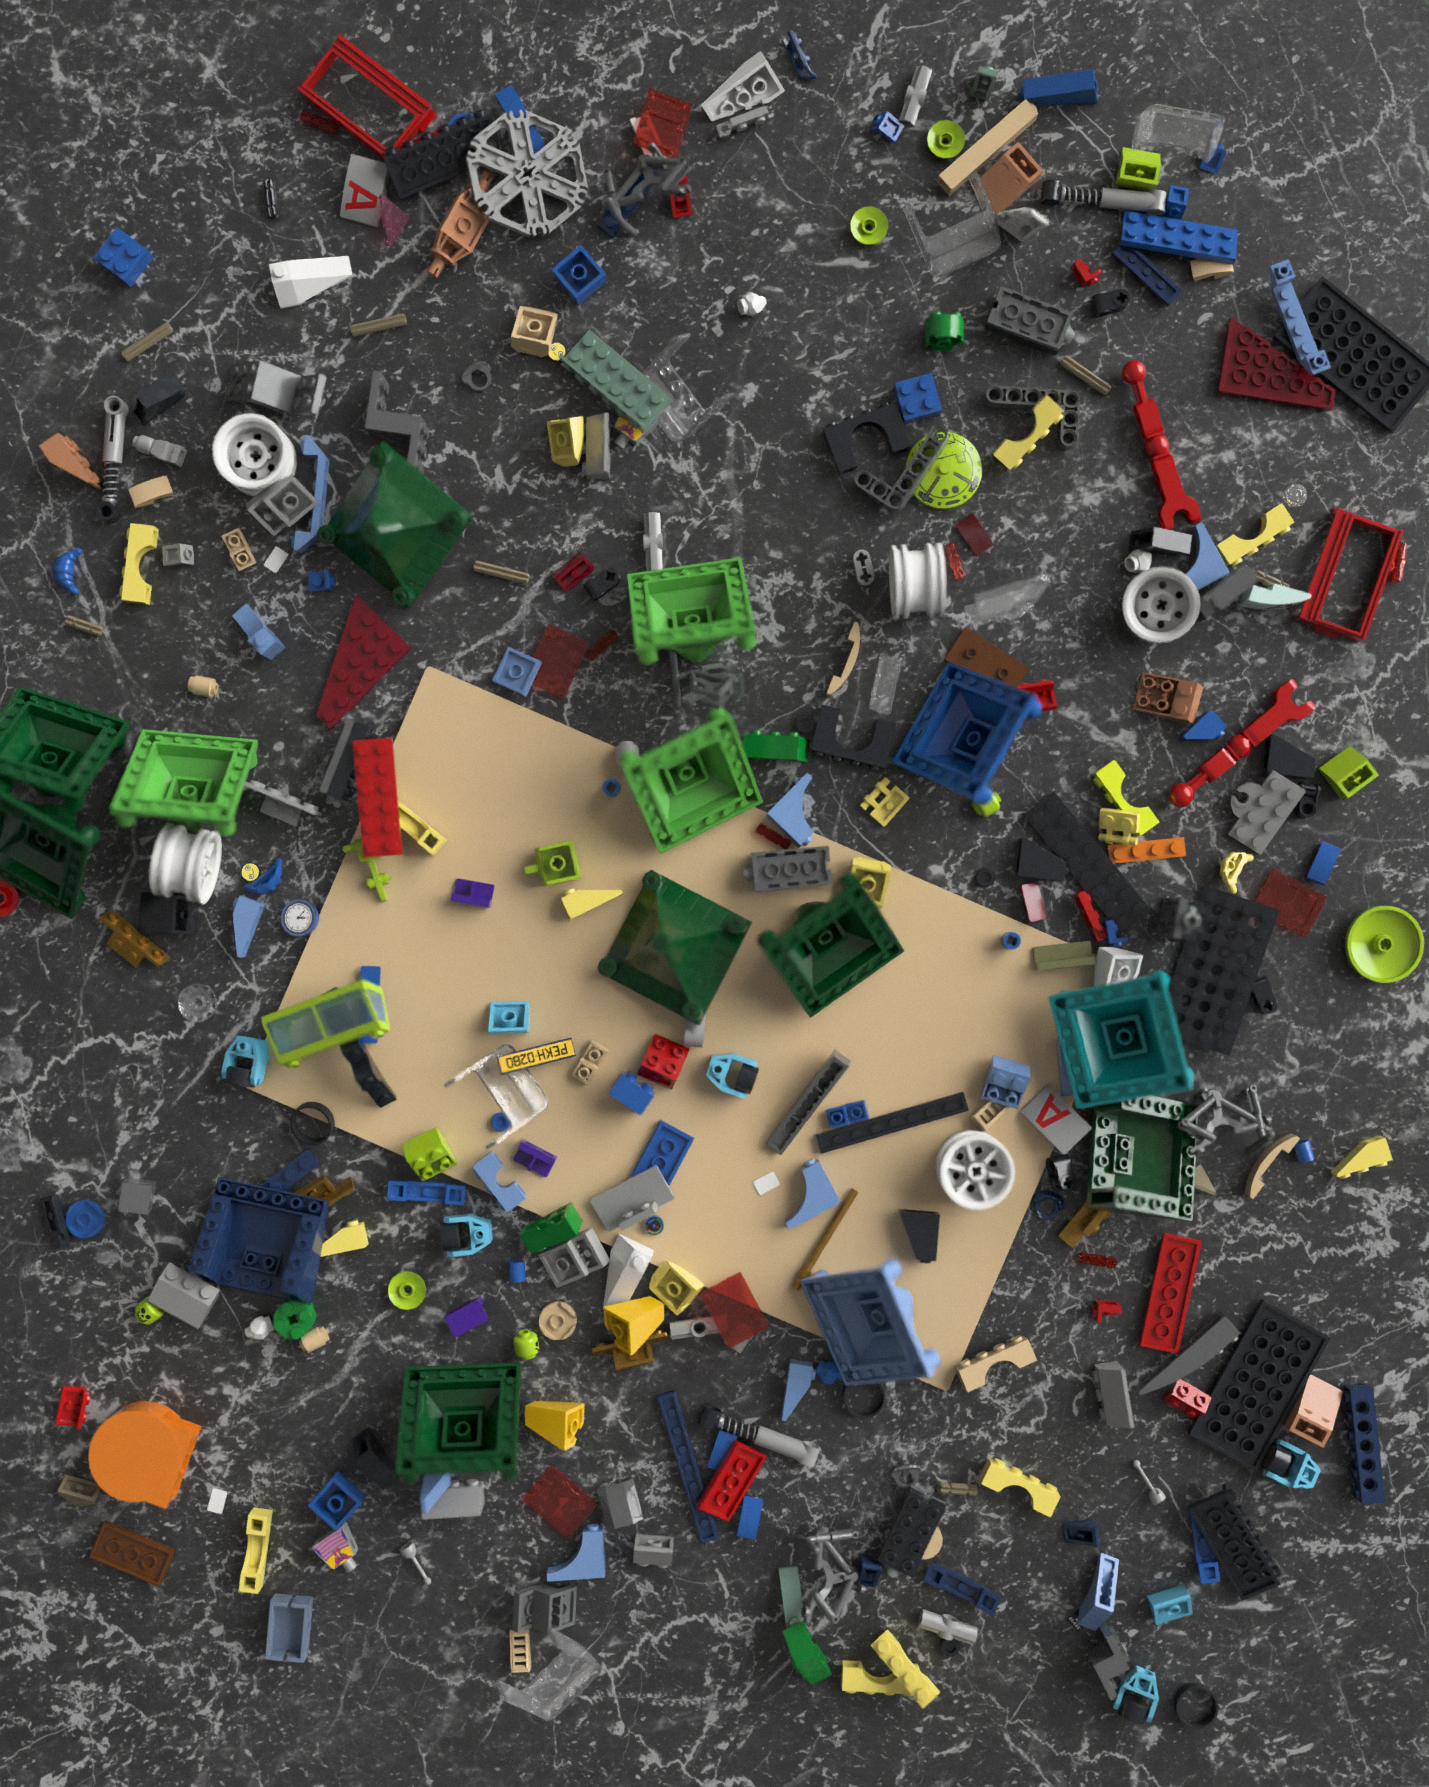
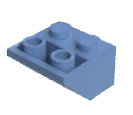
M993 1055L987 1069L981 1098L1018 1109L1030 1080V1066Z

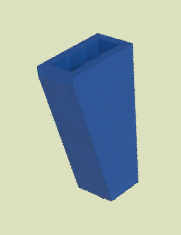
M1094 69L1023 80L1024 87H1020L1021 100L1026 99L1035 106L1098 103L1097 81Z

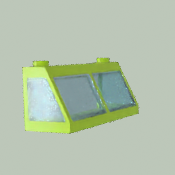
M365 980L354 982L261 1017L263 1027L279 1064L289 1069L299 1067V1064L303 1062L305 1057L366 1035L372 1036V1038H380L384 1036V1033L390 1032L383 990L381 987Z

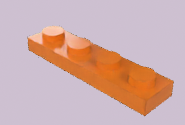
M1184 837L1141 841L1136 846H1123L1122 844L1106 845L1107 856L1113 863L1186 856Z

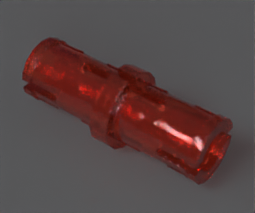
M1400 542L1392 562L1390 582H1393V580L1396 583L1402 582L1404 566L1407 564L1405 558L1408 543L1403 544V542Z

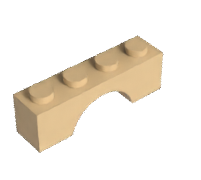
M1018 1335L1011 1338V1342L995 1345L993 1350L989 1352L983 1351L978 1353L976 1358L972 1360L965 1359L959 1362V1365L954 1368L963 1389L970 1392L985 1385V1376L988 1369L998 1361H1010L1019 1368L1037 1361L1029 1340L1024 1336Z

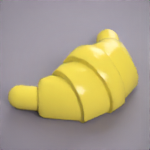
M1231 852L1221 861L1220 876L1225 885L1228 886L1231 894L1237 892L1236 879L1242 871L1244 864L1253 860V855L1244 852Z

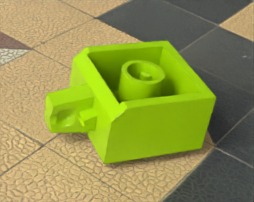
M573 840L535 848L537 859L533 860L534 865L524 867L526 875L536 873L537 877L541 876L543 886L582 878ZM557 858H559L560 861H563V864L560 866V869H558L557 866H554V863L556 862Z

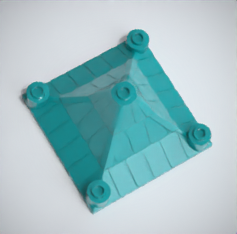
M1156 971L1149 976L1075 991L1062 990L1057 994L1048 996L1077 1109L1193 1088L1194 1074L1186 1065L1167 991L1169 977L1166 973Z

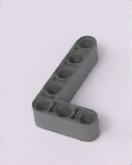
M996 385L989 387L986 391L984 403L992 408L1032 410L1045 394L1053 397L1055 403L1064 410L1061 413L1063 417L1058 422L1057 444L1059 448L1065 451L1070 450L1077 442L1080 396L1076 391ZM995 393L998 399H990L989 394ZM1014 394L1017 397V401H1010L1008 395ZM1027 396H1034L1036 398V402H1029ZM1066 398L1073 399L1074 405H1068ZM1070 417L1073 420V424H1067L1064 418ZM1069 436L1072 443H1065L1063 437Z
M935 426L930 431L893 488L865 470H861L855 475L856 485L861 491L894 512L901 511L947 445L949 435L946 428ZM939 432L945 434L942 440H936L935 435ZM926 449L934 450L930 457L924 456ZM916 465L923 466L922 471L919 473H914L913 468ZM862 477H869V481L865 485L860 484V479ZM910 481L912 483L911 487L907 490L902 489V484ZM877 488H885L884 493L876 495L875 491ZM895 497L901 499L897 506L891 505V501Z

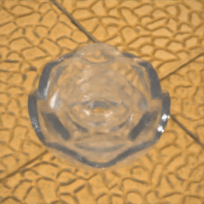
M1290 484L1283 492V499L1289 507H1300L1307 499V490L1301 484Z

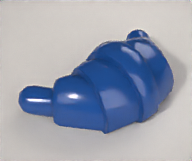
M80 548L68 551L57 557L52 566L54 581L73 595L79 593L78 588L74 586L73 576L76 557L82 554V549Z
M277 858L270 869L255 881L246 883L244 889L261 895L275 891L277 885L281 882L282 859Z

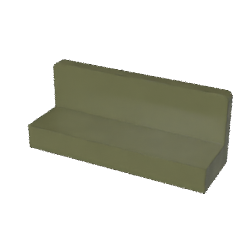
M1090 941L1033 947L1035 970L1038 971L1096 964L1095 956H1092Z

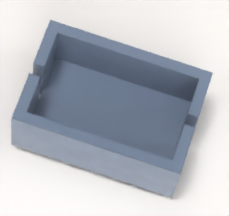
M275 1594L270 1601L265 1660L283 1661L288 1650H291L286 1661L304 1663L309 1654L313 1597L296 1595L292 1599V1595Z

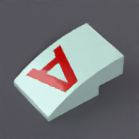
M1275 583L1267 588L1253 585L1242 593L1239 606L1259 610L1282 609L1300 604L1310 599L1312 594Z

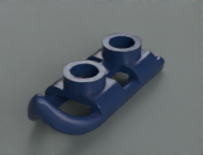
M792 30L788 31L790 41L788 42L787 39L782 41L797 74L805 80L816 79L817 75L809 67L810 58L808 54L801 51V38L796 36ZM795 52H796L797 55H798V58H797V59H795L794 54H793V53H795ZM805 69L810 76L803 74L801 70Z

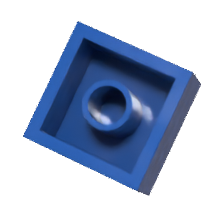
M116 227L93 258L129 287H132L154 257L146 248Z
M582 245L577 247L552 269L553 277L578 306L607 282L606 273Z
M932 373L894 383L893 392L904 425L940 415L942 408Z
M623 1071L610 1090L609 1095L641 1116L654 1097L655 1092L650 1084L646 1082L642 1084L637 1081L638 1077L632 1072L628 1071L625 1073Z
M337 1471L313 1497L308 1506L337 1532L362 1504L366 1495L342 1473Z

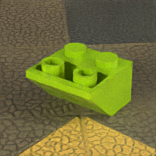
M1122 147L1115 186L1145 192L1155 190L1158 185L1161 169L1160 154Z
M1348 746L1318 768L1340 799L1349 798L1379 776L1370 762L1351 746Z
M437 1127L402 1144L406 1161L422 1181L430 1179L457 1165L444 1136Z

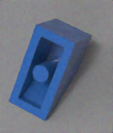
M1208 710L1179 738L1192 741L1218 740L1225 733L1223 730L1227 725L1212 710Z

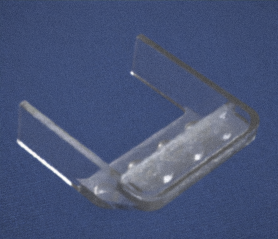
M977 171L972 173L969 180L983 212L927 237L921 230L910 202L903 208L931 275L936 278H941L991 255L1001 246L997 219Z
M690 333L676 336L642 372L673 400L657 420L670 440L675 443L685 440L704 426L735 396L733 392L723 395L705 411L670 364V357L691 336Z
M1049 574L974 595L975 603L964 606L970 629L1008 617H1013V619L1023 617L1024 614H1027L1033 608V605L1050 584Z
M509 1044L502 1045L444 1084L445 1088H447L469 1072L474 1071L509 1121V1130L486 1145L487 1150L544 1111L549 1103L547 1096L528 1069L504 1075L500 1074L496 1056L515 1052L514 1047Z
M552 1628L548 1632L556 1647L562 1650V1652L522 1690H518L499 1680L496 1682L504 1701L544 1720H552L557 1717L601 1672V1666L598 1661L579 1642Z

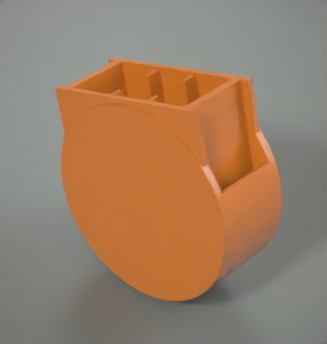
M138 1401L130 1403L116 1411L95 1432L90 1443L88 1456L91 1473L102 1490L118 1500L126 1502L145 1501L166 1509L168 1504L178 1494L202 1426L181 1419L172 1409L157 1402Z

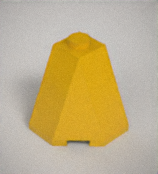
M652 1296L603 1307L606 1328L608 1331L610 1329L613 1331L617 1338L614 1341L617 1347L629 1355H633L664 1321V1303Z
M534 1401L525 1405V1425L559 1449L565 1451L575 1445L577 1438L574 1436L584 1423V1403Z

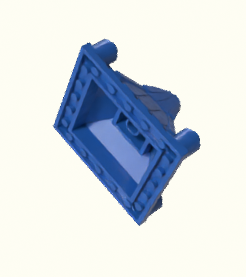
M948 662L893 758L892 763L910 774L920 775L958 792L979 805H986L993 797L992 790L987 787L989 779L992 777L997 766L1004 760L1006 750L1020 728L1025 717L1028 719L1038 717L1042 711V706L1037 701L1038 698L1031 693Z

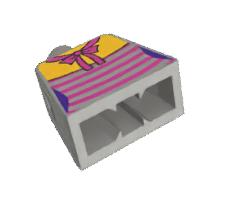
M618 416L614 430L619 436L614 441V444L621 449H624L629 441L637 446L658 425V420L656 419L643 432L640 428L637 430L633 428L626 416L624 418Z
M346 1522L337 1532L332 1529L316 1540L311 1547L331 1569H335L342 1564L348 1573L357 1566L352 1557L358 1551V1547Z

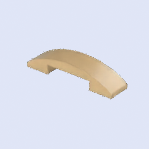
M854 622L846 641L853 644L841 678L835 675L832 677L826 693L827 696L832 695L841 687L853 669L860 645L858 622Z
M1289 1134L1280 1138L1259 1156L1248 1176L1245 1195L1254 1199L1265 1185L1259 1178L1281 1150L1286 1153L1292 1150L1300 1139L1298 1136Z

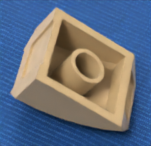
M520 306L511 335V347L518 353H527L540 356L541 358L549 355L558 314L533 307Z

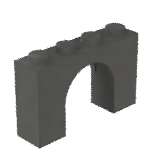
M1244 565L1222 579L1200 597L1198 617L1203 621L1212 613H1217L1258 580L1256 572L1251 567Z

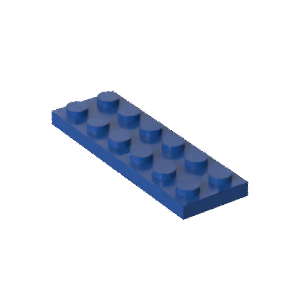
M1124 210L1120 245L1234 265L1238 230Z

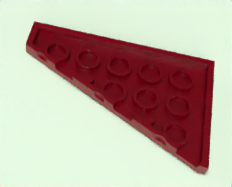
M1235 317L1229 318L1217 393L1327 411L1333 409L1335 389L1324 384L1318 377L1315 378L1299 363L1289 359L1285 353L1279 352L1272 347L1271 343L1260 335L1253 333L1249 327H1245L1236 321Z
M358 595L354 597L316 714L330 730L411 649Z

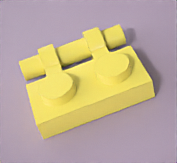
M886 777L881 782L878 781L876 783L875 789L869 795L867 794L863 798L864 801L860 804V807L864 810L871 805L874 810L870 815L883 827L910 799L896 785L891 791L886 787L890 780ZM882 792L886 796L878 804L875 799Z
M1102 808L1100 810L1099 828L1107 829L1106 834L1099 833L1098 840L1105 841L1107 844L1114 842L1121 843L1123 846H1136L1138 838L1131 837V833L1139 831L1140 813ZM1114 831H1123V836L1114 835Z

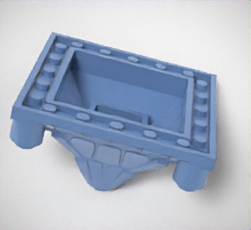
M888 1259L878 1267L829 1274L825 1270H819L812 1276L805 1277L800 1281L845 1386L930 1378L934 1375L933 1370L940 1365L939 1354L932 1349H927L923 1352L915 1335L916 1333L912 1326V1295L907 1288L895 1287L893 1280L900 1276L902 1270L900 1264L894 1259Z

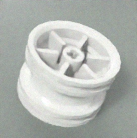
M257 414L236 416L227 421L219 429L215 437L213 458L216 467L223 477L239 491L249 496L255 497L277 481L289 475H295L297 455L292 442L273 421ZM260 434L261 439L255 440V435ZM243 442L241 447L237 448V444ZM273 445L277 446V451L275 452L270 451ZM258 455H260L261 459H258V461L256 462L254 460L255 457L258 458ZM237 461H241V467L239 468L235 467ZM270 464L275 466V470L272 472L268 470ZM253 472H256L257 478L254 480L251 479L250 476L253 474Z
M926 543L922 551H907L906 545H900V549H897L896 545H891L889 553V585L891 611L894 620H898L900 615H902L903 619H908L910 612L926 611L929 618H933L934 614H937L938 617L944 616L946 576L941 543H936L934 547L930 543Z
M1166 567L1152 568L1139 574L1129 584L1123 599V614L1128 626L1139 637L1152 642H1167L1181 637L1195 624L1200 611V595L1193 581L1184 573ZM1162 581L1166 582V588L1164 589L1159 588V583ZM1147 591L1149 593V596L1146 599L1142 598L1141 596L1142 592ZM1178 591H1181L1183 593V597L1181 599L1176 598V593ZM1161 599L1162 601L1166 600L1168 603L1165 605V610H1162V608L1158 609L1157 607ZM1142 611L1148 612L1147 618L1141 617ZM1177 611H1181L1183 614L1179 619L1175 617ZM1159 621H1164L1165 626L1163 628L1157 626Z
M167 823L158 836L153 852L150 871L152 893L169 898L175 892L186 894L189 902L197 901L200 904L208 902L215 888L221 863V836L216 831L210 832L202 829L197 835L189 834L185 826Z
M964 1130L951 1135L939 1148L935 1160L936 1176L941 1187L954 1202L968 1209L981 1210L1000 1203L1007 1196L1014 1182V1163L1007 1149L994 1137L979 1130ZM981 1147L982 1152L980 1154L975 1153V1148ZM959 1153L964 1155L961 1160L957 1159V1154ZM991 1160H996L997 1165L991 1167L989 1165V1162ZM978 1167V1170L980 1172L978 1174H973L972 1168ZM955 1172L960 1174L958 1179L953 1178ZM987 1179L993 1180V1184L991 1186L986 1185L985 1182ZM969 1185L974 1186L973 1192H968L967 1187Z

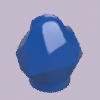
M821 1361L819 1363L816 1376L820 1377L824 1384L843 1381L837 1365L833 1361L826 1363Z

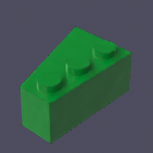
M750 731V734H744L743 750L747 759L784 760L787 762L801 761L802 763H808L810 740L800 737L799 733L788 732L787 736H780V732H769V735H762L761 731Z
M572 1202L522 1227L519 1235L531 1254L541 1252L549 1246L577 1236L583 1220Z
M803 1621L783 1631L792 1654L789 1657L794 1669H797L799 1675H802L804 1680L807 1679L812 1685L832 1675L824 1654L818 1644L812 1642L813 1636L810 1632L808 1633L806 1624Z

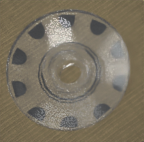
M189 985L179 995V1011L189 1021H205L216 1010V996L206 985ZM197 999L202 1001L201 1006L196 1004Z

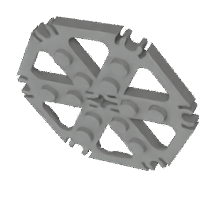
M519 110V118H515L512 111H510L507 118L506 112L472 139L470 147L474 148L476 152L468 151L466 155L474 203L482 200L478 203L477 208L479 209L482 206L487 208L483 216L487 217L492 213V216L488 217L487 220L529 238L531 235L536 237V229L541 230L542 236H545L547 231L549 235L581 209L582 206L580 205L584 203V200L578 197V195L586 196L588 190L580 144L572 148L576 145L577 139L572 142L567 140L571 133L570 131L562 135L567 128L525 110L523 114V111ZM531 125L544 129L553 135V140L535 154L529 132V126ZM506 129L509 132L513 156L487 145V139L498 130ZM564 157H570L574 162L576 181L572 182L548 170ZM483 166L506 176V178L490 191L484 193L480 190L477 168ZM524 170H532L530 177L526 176L522 178ZM541 192L564 201L567 209L554 220H548ZM520 193L526 218L524 224H518L502 217L500 214L501 208Z

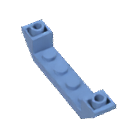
M1289 259L1270 266L1271 293L1299 363L1311 375L1330 369L1331 366L1325 351L1321 350L1318 352L1291 281L1295 278Z
M305 435L304 441L302 440L301 452H303L306 458L318 459L314 464V472L317 473L316 480H313L312 490L315 492L314 498L318 501V504L311 509L313 511L312 518L309 519V530L311 532L295 531V536H292L291 546L295 552L300 554L319 540L317 532L324 524L330 460L309 435Z

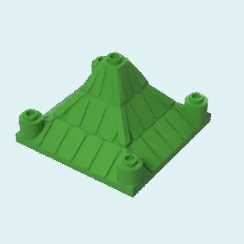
M741 558L627 574L636 650L641 663L651 664L658 658L657 648L677 651L678 654L691 662H701L713 652L716 645L732 637H735L737 647L743 650L751 649L756 644L755 627Z
M713 708L707 715L709 722L707 725L701 726L691 733L677 738L675 741L668 742L661 748H657L639 758L634 752L628 751L619 758V765L627 777L650 830V836L660 854L763 803L731 715L728 712L726 713L723 708Z
M142 729L111 806L112 815L116 816L118 825L123 827L135 824L137 821L136 815L167 818L176 825H183L186 830L190 831L202 829L206 821L214 822L217 834L221 836L231 835L235 831L234 814L248 771L258 764L256 752L258 740Z

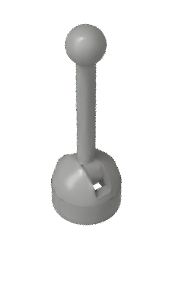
M1134 1460L1133 1466L1138 1469L1150 1489L1148 1496L1153 1505L1159 1504L1166 1496L1159 1488H1153L1140 1467V1462Z
M412 1541L404 1544L399 1549L403 1557L412 1559L424 1579V1584L429 1585L431 1579L426 1576L415 1558L416 1546Z

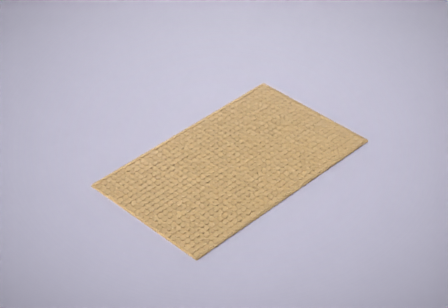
M427 667L393 744L398 800L447 839V842L436 855H432L401 828L403 855L381 856V858L375 859L379 874L386 872L387 876L391 875L392 878L389 880V884L384 885L387 901L383 902L380 899L377 888L370 889L369 886H365L367 878L373 876L369 862L361 863L356 851L346 853L319 914L318 925L309 937L278 1009L279 1011L317 997L335 987L341 988L360 981L361 966H380V987L383 990L390 1032L384 1033V1036L378 1038L377 1043L364 1044L386 1082L396 1094L397 1100L379 1108L367 1091L364 1092L356 1083L351 1065L342 1055L339 1045L305 1057L303 1062L299 1064V1067L289 1069L279 1064L268 1036L265 1040L267 1041L270 1061H267L264 1079L260 1086L255 1085V1088H247L294 1109H297L306 1102L321 1103L332 1112L335 1127L404 1157L403 1143L437 1127L444 1136L457 1162V1165L441 1173L487 1192L484 1187L486 1184L482 1179L479 1180L475 1176L472 1166L493 1150L504 1164L503 1168L496 1174L498 1183L508 1186L517 1181L528 1195L518 1206L545 1216L572 1202L583 1220L579 1232L592 1227L599 1241L612 1247L620 1233L654 1250L649 1263L658 1267L663 1261L674 1263L692 1274L705 1287L824 1338L803 1287L801 1286L799 1291H797L792 1286L799 1276L798 1272L801 1267L806 1265L853 1188L859 1193L813 1266L810 1276L819 1270L835 1274L878 1267L888 1259L896 1260L900 1264L902 1271L900 1276L893 1280L895 1287L907 1288L912 1295V1326L922 1351L932 1349L939 1354L941 1360L940 1365L933 1370V1376L919 1380L942 1390H949L956 1374L954 1367L959 1365L958 1363L961 1362L1045 1169L1046 1160L1050 1157L1054 1145L1022 1114L1021 1110L1047 1084L1070 1106H1072L1075 1100L1074 1095L1061 1096L1056 1038L1059 1037L1048 996L1057 994L1062 990L1075 991L1094 987L1095 964L1035 970L1033 947L1064 944L1067 942L891 866L884 904L879 910L905 951L810 1018L758 945L757 938L766 930H772L777 937L783 935L784 932L793 926V917L801 905L816 901L825 903L842 892L838 884L839 879L842 875L850 872L853 858L876 859L813 833L811 835L813 838L806 847L801 845L799 848L829 846L830 861L826 863L827 869H831L832 884L755 892L754 884L748 881L743 874L745 867L752 860L751 853L799 849L766 817L767 812L756 807L660 854L650 836V830L622 768L615 764V746L435 668ZM608 779H615L621 786L620 793L615 797H610L603 791V784ZM609 783L610 786L607 787V791L610 790V793H614L617 785L614 786L613 783ZM360 822L350 844L354 843L355 840L360 839ZM570 840L574 841L582 875L581 879L543 886L541 876L537 877L536 873L526 875L524 867L534 865L533 860L537 859L535 848ZM557 858L556 862L554 863V866H557L558 869H560V866L563 864V861H560L559 858ZM650 870L753 922L707 1010L702 1048L683 1045L687 1020L684 1017L624 985L602 976L598 972V963L601 959L606 958L641 891L643 886L642 878ZM456 879L493 884L494 892L491 907L450 901L451 895L454 893ZM573 888L575 891L622 890L624 893L573 919L570 918L561 898L565 897L563 893ZM1006 932L1017 933L1021 939L1019 947L1016 949L1003 947L1001 944L1002 935ZM1008 936L1007 944L1013 945L1015 938ZM356 997L348 1000L347 1004L355 1025L358 1027L360 998ZM529 1001L530 1031L528 1033L489 1034L491 1002ZM379 1002V1009L382 1010L381 1021L385 1022L382 1004ZM324 1010L318 1011L327 1036L335 1035L328 1027ZM314 1013L294 1020L295 1024L292 1025V1029L287 1030L290 1051L324 1039ZM270 1027L269 1032L280 1055L284 1054L285 1047L282 1031ZM654 1034L689 1048L688 1055L672 1090L637 1075ZM572 1037L576 1053L575 1057L504 1075L500 1074L496 1056ZM594 1040L609 1049L587 1085L573 1077L572 1073L591 1041ZM837 1050L850 1060L848 1069L783 1154H778L767 1146L766 1142L832 1052ZM735 1053L758 1062L756 1067L759 1070L750 1095L747 1094L744 1099L723 1092L706 1076L712 1055ZM993 1055L1029 1065L1030 1080L1018 1109L1010 1107L991 1127L983 1131L998 1140L1009 1152L1015 1168L1012 1188L1000 1203L990 1208L976 1210L960 1206L949 1197L937 1179L935 1160L938 1150L945 1140L959 1131H981L970 1117L988 1101L982 1099L981 1094L987 1069ZM739 1061L730 1064L725 1078L729 1087H735L743 1062ZM716 1066L714 1069L719 1072L722 1068ZM623 1071L625 1073L628 1071L632 1072L638 1077L637 1081L642 1084L646 1082L653 1087L654 1097L641 1116L609 1095L610 1090ZM962 1091L964 1092L969 1111L821 1154L816 1134L836 1129H830L826 1114L827 1109L865 1100L869 1117L874 1118ZM991 1104L990 1107L998 1113V1110ZM304 1108L299 1110L328 1123L324 1114L316 1109ZM985 1110L984 1112H985V1113L990 1117V1119H991L992 1116L990 1115V1113H989L987 1110ZM498 1112L507 1113L511 1119L510 1127L503 1132L496 1131L491 1125L492 1117ZM980 1115L979 1117L983 1120L984 1123H986V1121ZM660 1120L693 1136L694 1140L669 1186L675 1197L673 1200L659 1206L656 1214H654L661 1217L664 1222L662 1232L658 1235L649 1234L645 1229L646 1219L623 1231L618 1227L608 1232L591 1204L590 1199L631 1177ZM523 1139L557 1156L547 1177L533 1170L529 1171L527 1167L513 1160ZM981 1147L975 1148V1153L980 1154L982 1152ZM962 1153L957 1154L958 1160L964 1157ZM814 1159L815 1161L818 1159L841 1203L789 1230L785 1219L797 1211L805 1195V1177L801 1168L804 1167L803 1164L808 1160ZM991 1160L989 1165L991 1167L996 1166V1160ZM978 1167L972 1168L973 1174H978L980 1172L978 1170ZM774 1172L780 1185L759 1195L753 1182ZM955 1172L953 1174L954 1179H958L960 1177V1174L958 1172ZM987 1179L985 1182L986 1185L991 1186L993 1184V1180ZM973 1185L967 1187L968 1192L974 1191ZM900 1209L935 1211L940 1214L936 1261H931V1263L927 1264L919 1262L920 1260L916 1259L899 1213Z

